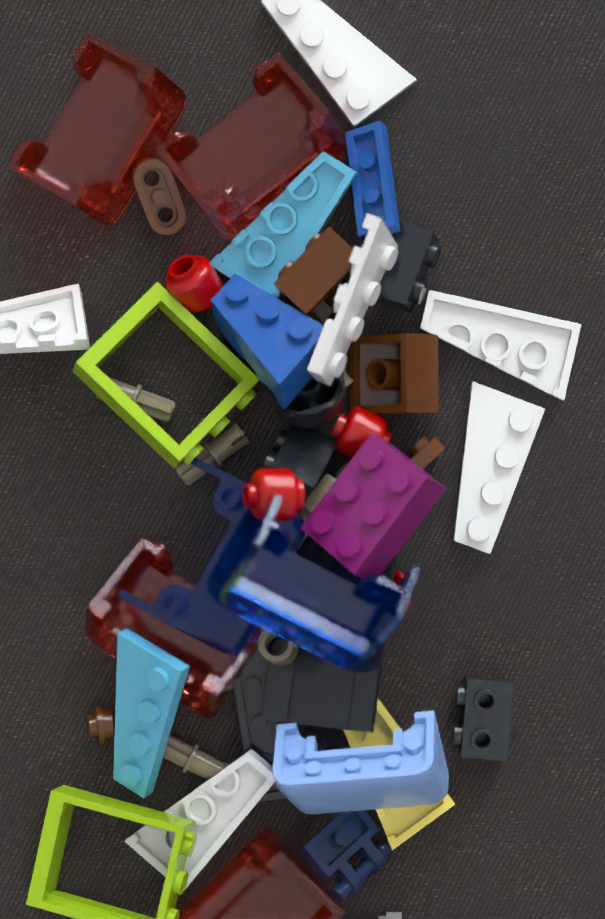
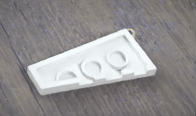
M321 0L261 1L263 7L353 128L416 82V78Z
M368 213L362 227L369 229L363 247L354 246L349 262L353 263L350 281L344 285H339L334 298L336 317L334 320L328 319L325 321L307 368L316 381L331 386L335 377H339L342 374L347 362L346 352L351 342H355L360 337L364 327L363 317L369 305L373 306L376 303L381 291V279L386 270L392 269L398 256V245L383 220Z
M79 284L0 302V354L90 349L83 298Z
M432 290L428 291L420 325L421 330L429 334L438 335L439 339L564 401L581 324Z
M471 382L460 488L458 491L453 534L454 541L491 554L545 408L479 383Z
M253 749L247 751L164 811L165 813L195 820L192 832L197 834V841L192 855L186 858L184 871L188 872L186 888L275 783L273 767ZM144 825L124 842L166 877L175 833Z

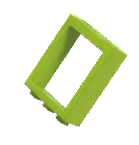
M158 282L76 361L72 371L174 469L182 461L189 465L204 450L199 443L209 433L216 438L231 422L226 416L235 407L242 411L254 399L257 393L252 389L259 381L258 377ZM158 308L238 383L180 445L99 369Z
M67 785L51 790L26 905L74 919H179L180 910L175 909L178 894L182 895L188 881V872L184 871L186 858L192 855L197 841V834L192 832L195 820ZM74 805L175 833L156 918L56 890Z

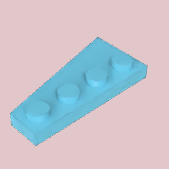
M323 151L287 186V189L273 202H270L246 229H243L220 254H217L210 261L212 266L229 278L237 274L280 299L282 294L273 284L278 279L279 272L287 263L296 261L304 253L309 240L317 233L322 232L358 173Z
M126 628L117 634L113 779L144 799L153 793L190 666Z

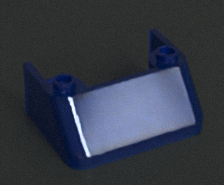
M195 457L191 464L220 482L214 494V507L220 515L231 521L195 589L192 592L181 585H170L159 593L153 605L121 589L118 596L224 654H234L246 645L304 539L305 532L300 527L305 521L298 513L287 521H258L253 516L250 507L246 508L243 504L242 490L245 482Z
M275 494L253 525L219 592V602L224 608L341 668L359 669L404 620L421 569L413 566L398 584L391 582L382 575H370L363 577L355 585L287 550L291 542V535L282 523L274 520L283 497Z

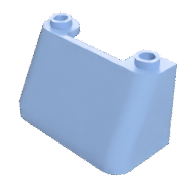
M414 712L415 722L409 730L403 732L402 729H394L393 745L318 751L315 736L307 737V740L302 738L297 723L277 724L273 775L276 785L299 811L305 814L435 804L447 795L449 788V772L435 712Z

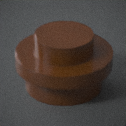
M94 706L92 715L86 716L89 739L95 738L97 745H104L106 740L114 739L112 713L110 709L101 710L100 706Z

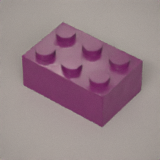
M371 433L300 528L354 575L375 583L446 490V487L394 445Z

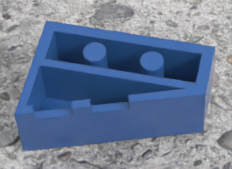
M234 274L211 299L216 327L240 357L246 359L255 370L258 379L263 385L266 384L276 396L277 402L285 410L313 378L307 368L324 325L239 275Z

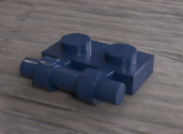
M364 810L338 812L298 849L322 881L329 878L333 873L337 876L338 883L330 890V893L338 902H341L347 895H354L363 886L362 881L371 872L377 873L385 865V859L392 853L390 845L385 841H381L375 846L370 840L380 829ZM357 851L361 861L352 868L347 860Z

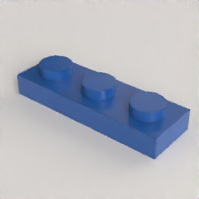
M377 121L345 132L349 168L358 173L352 182L358 237L365 242L369 229L362 227L367 213L381 218L391 234L399 232L400 224L387 127L381 121Z

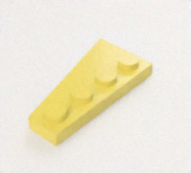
M378 698L374 732L344 730L350 748L393 745L394 729L401 728ZM447 793L441 801L435 804L376 809L391 849L394 850L453 807L455 803Z

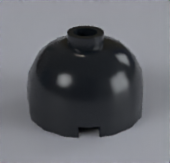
M344 372L339 377L334 378L331 386L316 381L313 377L285 410L280 406L276 396L267 386L270 404L278 417L293 427L303 429L318 428L330 422L342 409L346 396Z

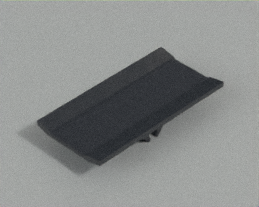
M309 535L302 542L300 548L286 539L276 612L291 585L311 594L322 601V604L298 646L297 656L292 663L286 666H275L268 662L261 720L374 732L397 554L377 581L373 583L354 575ZM284 637L274 638L271 641L270 655L280 656L284 654L288 648V640Z

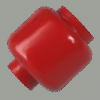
M188 254L177 258L169 266L165 279L168 292L190 313L210 310L212 308L211 299L223 287L221 278L211 262L204 256Z
M356 406L348 412L347 416L342 413L338 415L331 435L337 437V452L353 458L371 433L389 442L392 431L387 430V421L384 417Z
M288 468L258 469L252 474L250 483L243 485L242 499L246 508L250 507L253 516L258 521H287L295 517L297 510H302L305 501V489L302 479L296 478L295 473Z

